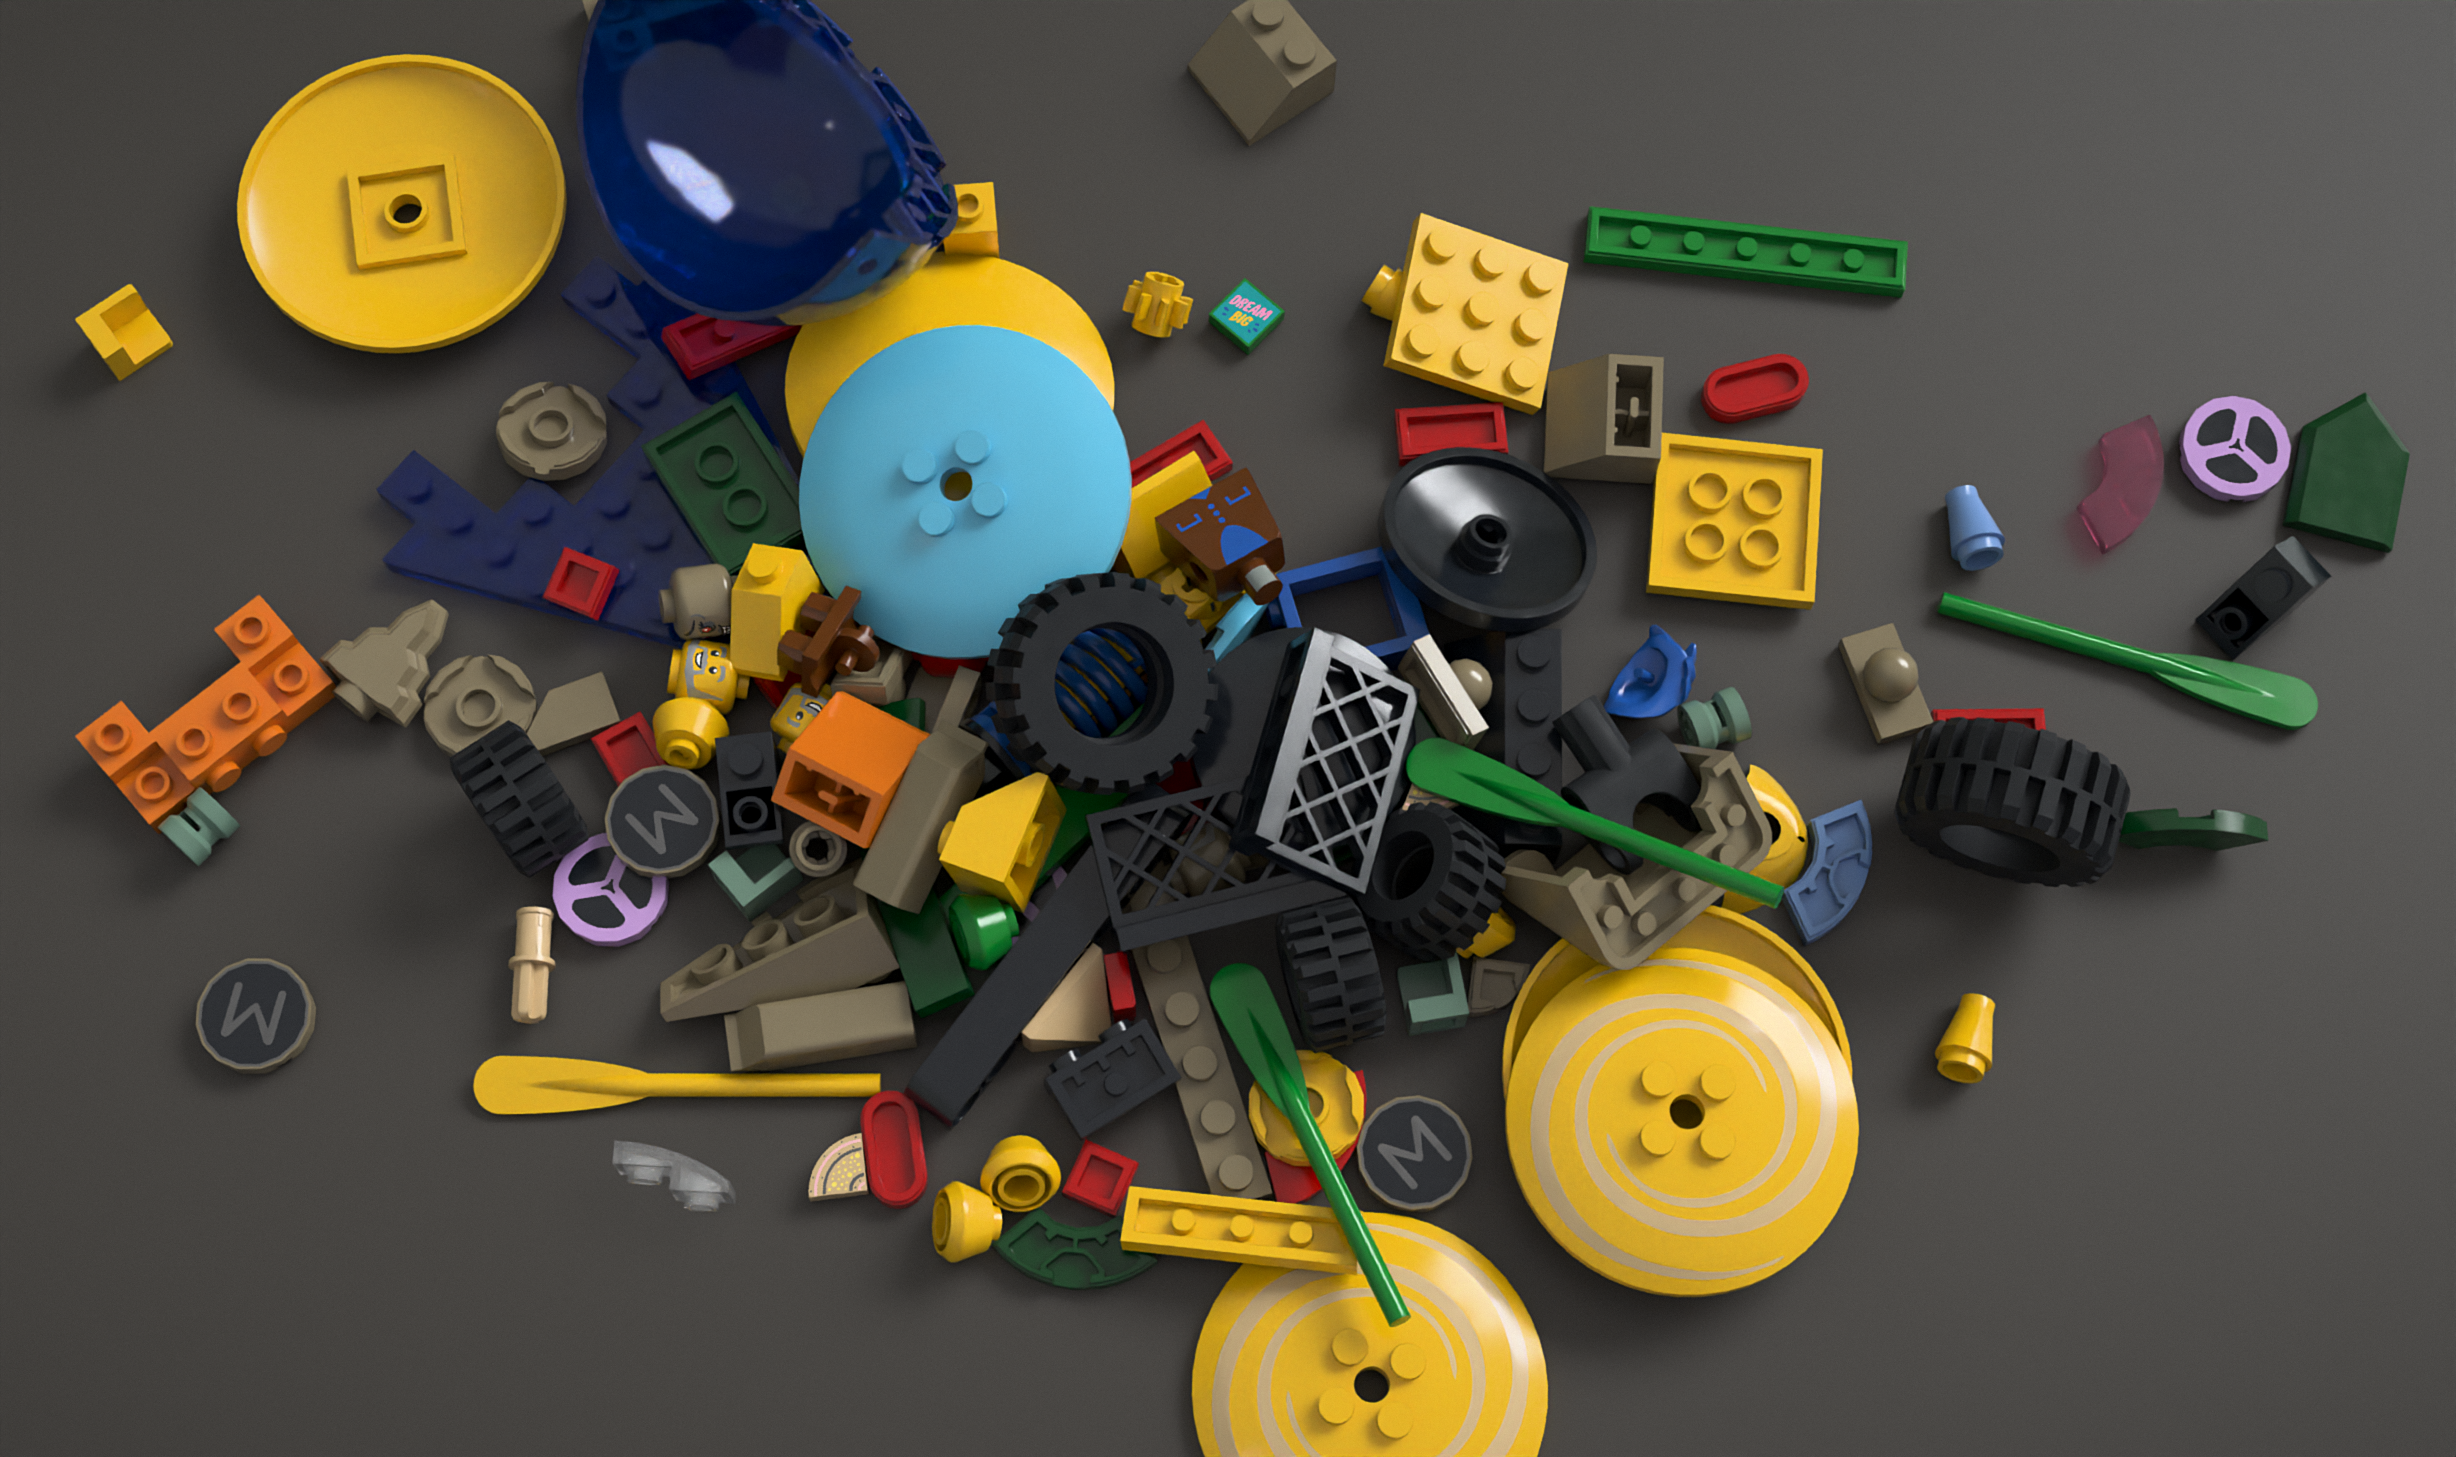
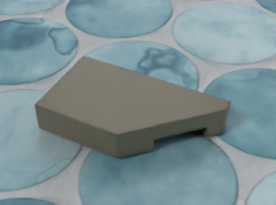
M601 671L548 691L526 733L542 756L589 740L621 722L603 672Z

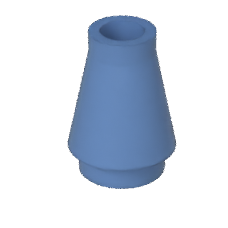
M1963 485L1950 490L1944 499L1948 508L1952 558L1959 561L1963 569L1970 571L1981 570L1994 565L2004 555L2002 547L2005 543V537L1979 498L1976 487Z

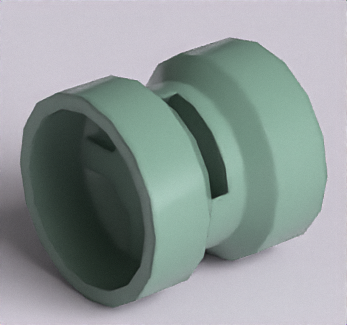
M1731 686L1716 691L1712 695L1711 700L1701 703L1694 699L1677 707L1678 723L1688 746L1716 749L1718 744L1726 741L1734 745L1748 740L1752 736L1751 722L1745 704L1739 693Z
M199 787L187 798V807L179 815H169L157 828L199 867L211 855V846L220 838H229L240 827V824L204 789ZM195 826L200 828L198 832L194 829Z

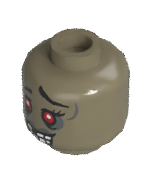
M717 563L675 569L669 578V589L659 590L658 592L663 624L673 623L679 637L688 641L729 635L731 633L732 587L738 576H730L727 569Z

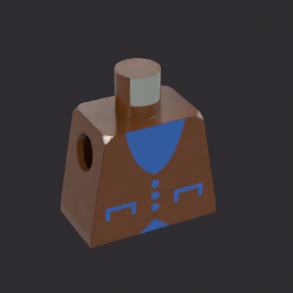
M1246 467L1155 517L1158 541L1162 553L1214 601L1224 602L1245 590L1256 605L1261 606L1273 601L1282 591L1283 584L1275 574L1285 565L1282 536L1251 473Z

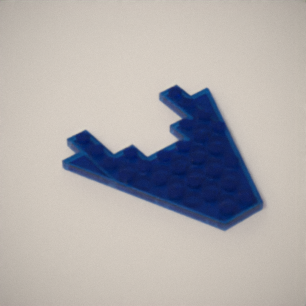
M670 251L638 286L600 257L596 256L561 293V296L566 305L638 359L634 366L606 396L609 404L644 431L575 506L542 480L530 477L497 513H494L413 450L376 489L384 501L415 524L382 560L385 566L394 573L682 648L687 640L679 637L673 623L663 624L658 592L659 590L669 589V578L675 569L713 564V562L644 456L641 445L737 392L798 487L800 481L735 361L689 380L662 340L661 336L664 327L707 310L678 256ZM805 540L789 548L795 550H802L804 552L812 568L814 569L816 575L818 576L820 582L822 583L811 561L810 555L806 548ZM564 546L615 566L620 570L598 621L542 598ZM823 585L825 589L823 595L833 598L829 591L826 589V587ZM731 633L722 637L705 639L730 643Z

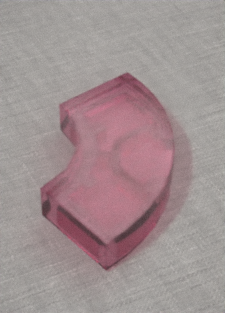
M2151 415L2107 432L2098 441L2104 458L2103 480L2095 492L2079 503L2077 510L2102 555L2122 544L2138 529L2154 506L2160 492L2164 470L2163 449L2157 427Z

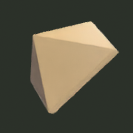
M1094 943L1091 944L1021 1032L1023 1046L1028 1050L1040 1052L1102 1044L1098 1036L1111 1027L1103 952L1100 947Z

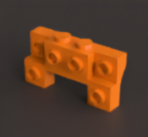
M260 595L256 596L214 629L223 643L240 662L152 731L148 732L121 700L75 736L158 834L161 831L157 827L169 815H179L187 807V798L199 787L204 789L209 795L212 792H221L229 788L238 780L244 767L257 757L270 755L279 749L286 741L287 734L335 697L332 693L336 688L334 682Z

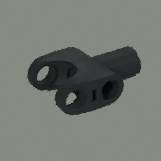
M1595 694L1552 722L1585 771L1584 774L1562 787L1560 791L1561 798L1569 805L1634 829L1633 813L1638 803L1651 804L1660 808L1668 817L1672 815L1676 822L1688 831H1695L1701 827L1691 808V805L1698 798L1701 789L1689 766L1663 732L1651 729L1628 744ZM1583 835L1598 854L1619 873L1630 875L1642 867L1644 863L1642 857Z

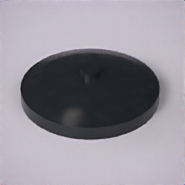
M1455 447L1432 451L1417 457L1395 475L1388 487L1378 515V535L1381 548L1388 564L1400 581L1416 597L1434 610L1463 624L1481 629L1521 632L1542 628L1559 621L1568 615L1581 601L1596 569L1597 545L1595 536L1586 514L1571 494L1540 469L1518 458L1497 451L1471 447Z
M1283 628L1255 636L1229 652L1208 675L1209 684H1219L1217 701H1207L1204 714L1213 718L1208 733L1196 734L1192 741L1198 748L1190 758V765L1198 788L1249 776L1287 644L1313 628ZM1319 629L1334 636L1333 647L1394 676L1390 669L1366 647L1338 633ZM1329 665L1326 681L1335 700L1337 701L1353 694L1344 672ZM1382 690L1371 693L1370 695L1383 723L1386 724L1393 721L1400 699ZM1357 700L1339 707L1353 738L1370 731ZM1320 701L1318 703L1317 709L1322 707ZM1326 713L1315 717L1311 730L1321 752L1338 745V739ZM1414 717L1386 817L1400 801L1410 780L1406 770V763L1411 750L1416 746ZM1392 728L1387 730L1389 736L1391 734ZM1374 736L1357 743L1356 746L1369 774L1380 771L1384 758ZM1343 750L1325 757V761L1338 789L1356 782V778ZM1304 752L1302 760L1308 758L1306 752ZM1313 770L1314 779H1315V783H1316L1318 795H1319V798H1320V797L1324 796L1325 793H1324V791H1323V789H1322V787H1321V785H1320V783H1319V780H1318V778H1317V776H1316V774H1315V772H1314V770ZM1298 775L1296 781H1297V783H1298V785H1299V788H1300V790H1301V792H1302V794H1303V790H1302L1300 778H1299V775ZM1376 779V780L1373 781L1375 787H1376V785H1377L1378 779ZM1360 787L1342 795L1355 826L1367 821L1370 810ZM1234 791L1222 794L1213 809L1216 816L1232 829H1234L1243 796ZM1211 797L1204 799L1208 803ZM1329 802L1321 804L1329 839L1343 833ZM1291 803L1289 805L1288 812L1293 810ZM1284 823L1280 840L1289 826ZM1298 830L1294 832L1287 844L1288 847L1299 852L1311 847L1306 835ZM1364 830L1359 832L1361 838L1363 836ZM1346 839L1338 841L1331 845L1332 851L1348 846Z

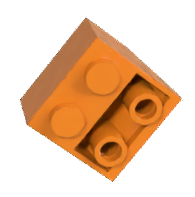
M838 691L789 747L771 801L862 848H870L918 745L931 734L844 691Z

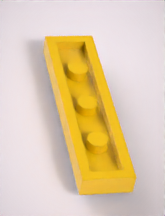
M1129 1186L1120 1239L1122 1250L1357 1275L1358 1261L1330 1207Z

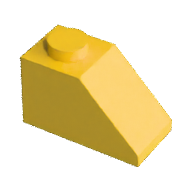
M753 543L732 587L730 662L739 675L784 681L788 670L777 665L778 643L787 630H793L805 635L806 629L800 627V613L803 604L811 592L823 595L825 591L802 550Z

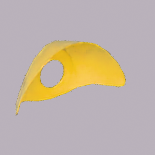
M1750 765L1749 774L1746 779L1763 812L1773 815L1778 820L1780 836L1771 845L1765 859L1749 874L1783 886L1785 890L1797 880L1805 865L1808 850L1806 825L1797 806L1783 787L1766 771L1755 765ZM1801 836L1805 841L1802 842L1797 837ZM1727 891L1724 893L1721 908L1742 914L1757 909L1764 904Z

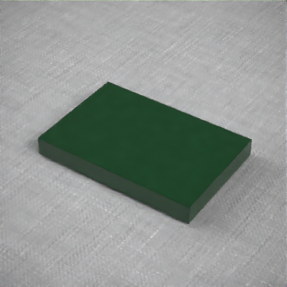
M737 392L641 445L644 456L713 564L723 565L730 576L739 575L753 543L791 548L804 540L799 510V487Z

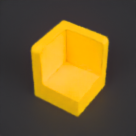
M132 284L126 285L75 318V321L119 381L173 346L172 340L147 308Z

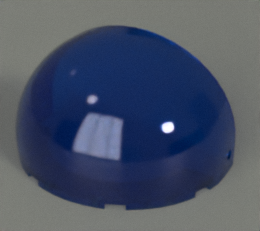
M598 0L590 18L578 67L576 125L583 170L591 197L614 244L634 270L660 294L679 306L700 315L758 326L805 325L845 316L880 300L909 280L928 262L956 226L958 202L955 186L948 182L945 185L943 183L940 171L946 166V163L928 130L904 96L880 67H875L870 72L854 56L855 54L852 49L848 48L854 40L810 0Z

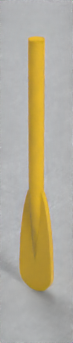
M496 1056L488 1059L479 1067L473 1086L477 1101L484 1109L491 1113L537 1114L603 1108L633 1102L646 1097H872L881 1092V1073H647L626 1066L589 1060L538 1056Z

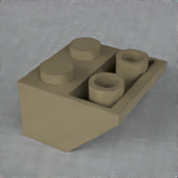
M1606 354L1548 372L1543 472L1555 478L1652 484L1661 460L1664 357Z

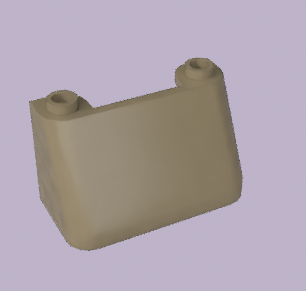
M1674 744L1689 766L1701 789L1698 798L1691 805L1701 827L1695 831H1688L1679 825L1672 815L1668 817L1660 808L1651 804L1638 803L1633 813L1634 829L1746 873L1751 872L1768 855L1772 845V831L1734 753L1731 751ZM1590 843L1556 871L1544 854L1531 849H1519L1504 859L1506 868L1500 874L1506 878L1505 891L1502 894L1509 902L1598 963L1619 970H1629L1642 963L1727 892L1725 889L1644 858L1642 867L1630 875L1621 874L1613 869Z

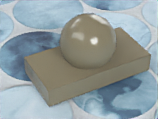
M1893 623L1841 638L1838 647L1878 745L1918 733L1933 723L1917 683L1919 678L1917 663L1909 653L1904 651Z
M874 634L872 639L877 644L880 652L879 659L874 668L868 672L852 670L850 675L847 676L837 672L831 682L832 697L836 692L844 691L876 708L904 700L907 685L904 674L913 660L912 652L890 644Z
M1430 634L1413 641L1398 665V670L1406 683L1420 689L1418 702L1440 737L1474 750L1489 728L1479 713V710L1488 703L1492 693L1493 683L1489 672L1479 662L1467 658L1454 660L1448 664Z

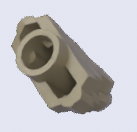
M431 599L403 611L388 628L369 627L353 642L339 640L319 658L323 666L340 681L338 686L332 691L334 696L365 722H369L379 712L396 723L407 727L422 706L418 694L430 678L427 659L442 641L449 616L447 610Z

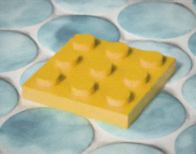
M1420 213L1412 225L1383 366L1494 403L1503 402V406L1530 415L1535 414L1541 409L1568 263Z
M1662 433L1661 460L1653 484L1646 593L1811 610L1815 602L1823 449Z

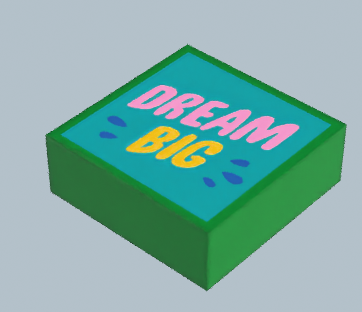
M1244 278L1209 313L1208 322L1249 355L1284 320L1285 311Z

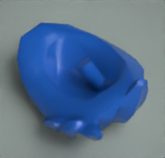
M1655 624L1649 627V638L1632 656L1611 686L1608 697L1603 705L1609 715L1626 718H1654L1666 715L1675 707L1685 702L1691 691V684L1696 677L1694 665L1697 658L1696 644L1691 643L1686 650H1683L1659 626Z

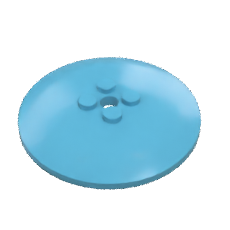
M956 325L918 333L892 344L862 364L843 382L817 420L804 455L799 484L800 520L806 548L816 572L832 597L838 599L845 586L862 591L861 599L853 613V619L860 625L871 627L876 636L909 652L950 660L989 657L991 649H999L1003 637L998 634V631L1006 618H1015L1020 612L1018 604L1028 595L1037 594L1045 590L1046 584L1080 574L1108 573L1117 558L1124 540L1132 500L1130 458L1125 438L1113 410L1094 382L1073 361L1046 343L1017 331L984 325ZM958 472L969 473L972 478V489L969 495L959 501L948 500L944 490L948 478Z

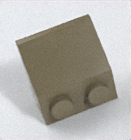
M1247 0L1227 15L1187 64V70L1250 146L1334 92L1337 60L1287 0Z

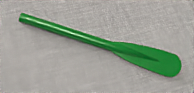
M1946 592L1942 593L1938 604L1937 613L2150 674L2163 683L2192 697L2288 730L2301 729L2312 721L2318 710V700L2313 689L2303 680L2292 676L2209 657L2178 653H2154Z
M1443 738L1423 740L1411 750L1407 758L1406 770L1411 783L1417 789L1478 811L1516 821L1564 827L1774 909L1778 907L1782 899L1783 886L1571 806L1556 793L1530 777Z
M1235 963L1222 968L1214 976L1210 985V997L1213 1006L1257 1083L1275 1107L1290 1121L1389 1327H1396L1405 1323L1411 1318L1410 1312L1310 1111L1307 1087L1294 1044L1264 975L1259 969L1246 963Z

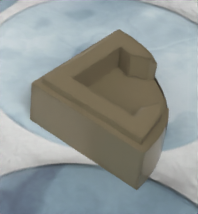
M1473 957L1467 998L1468 1017L1487 1016L1508 1006L1518 996L1526 981L1530 964Z

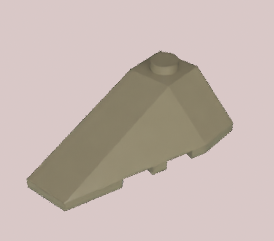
M862 857L840 867L828 876L819 877L796 891L801 901L773 919L766 911L753 920L751 923L754 928L746 934L742 941L733 947L726 943L717 944L661 982L660 1014L664 1020L670 1022L742 1010L757 1004L851 990L864 984L878 983L889 976L893 970L900 968L876 897L853 885V881L863 862Z

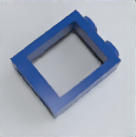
M1381 547L1276 574L1282 582L1283 588L1265 610L1271 629L1280 627V629L1302 627L1293 596L1378 575L1398 638L1369 645L1366 648L1375 654L1390 671L1398 669V665L1413 641L1429 635L1418 597L1393 572Z

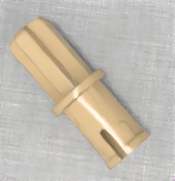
M533 906L523 907L516 911L515 956L511 957L508 961L509 968L514 971L511 1015L516 1022L535 1024L545 1019L549 972L555 969V961L550 958L554 913L550 909Z

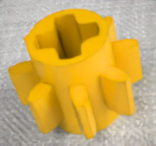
M1146 272L1143 283L1133 280V284L1128 286L1122 310L1134 313L1131 326L1137 331L1155 337H1169L1172 327L1182 329L1183 324H1187L1193 299L1181 296L1184 282L1180 279L1164 273Z

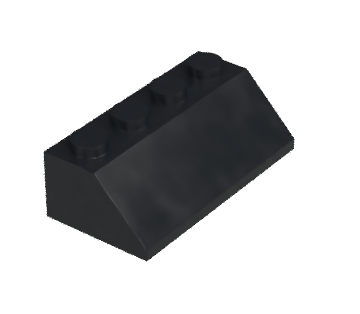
M1538 628L1521 632L1490 631L1445 644L1444 658L1448 664L1454 660L1466 658L1479 662L1489 672L1493 683L1488 703L1479 710L1489 728L1473 751L1530 777L1561 797L1562 737L1552 722L1562 715V629ZM1463 805L1450 809L1493 840L1500 849L1498 854L1504 859L1519 849H1531L1544 854L1551 864L1556 863L1562 847V827L1525 823L1478 811Z

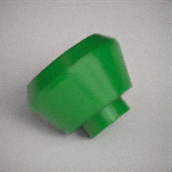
M960 894L956 896L948 908L954 939L960 955L968 967L980 971L986 970L1012 948L1011 938L1019 936L1017 919L1009 903L1000 904L994 895Z

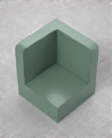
M775 844L751 847L736 860L727 851H724L708 864L714 880L749 922L803 881L801 871L794 865L791 857L787 859Z
M1457 950L1453 957L1445 960L1441 958L1439 961L1398 968L1396 977L1408 1036L1465 1027L1469 1016V1009Z

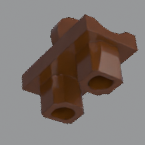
M845 586L838 599L811 592L803 604L800 613V627L816 634L812 638L793 630H787L778 643L777 665L802 675V693L817 698L835 669L840 674L847 676L850 675L852 670L868 672L877 663L880 652L877 644L872 639L874 636L873 629L867 625L860 626L853 619L854 609L861 599L862 591Z

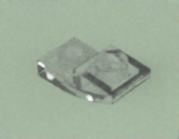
M614 1140L612 1164L620 1175H627L628 1183L657 1186L662 1185L663 1177H670V1192L676 1201H684L685 1209L692 1211L715 1212L719 1210L720 1203L735 1204L736 1191L730 1181L699 1161L657 1146Z

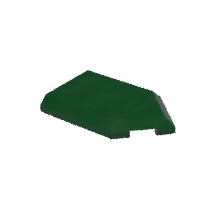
M2366 392L2301 428L2282 526L2390 553L2393 549L2410 453Z

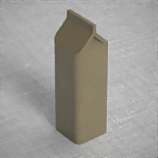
M941 720L938 729L918 745L853 881L854 886L894 907L920 914L942 867V863L939 861L941 854L938 853L940 835L949 821L955 822L961 806L974 800L985 777L984 753L989 742Z
M905 981L757 1004L737 1013L724 1015L731 1072L742 1070L766 1072L918 1047L911 997Z

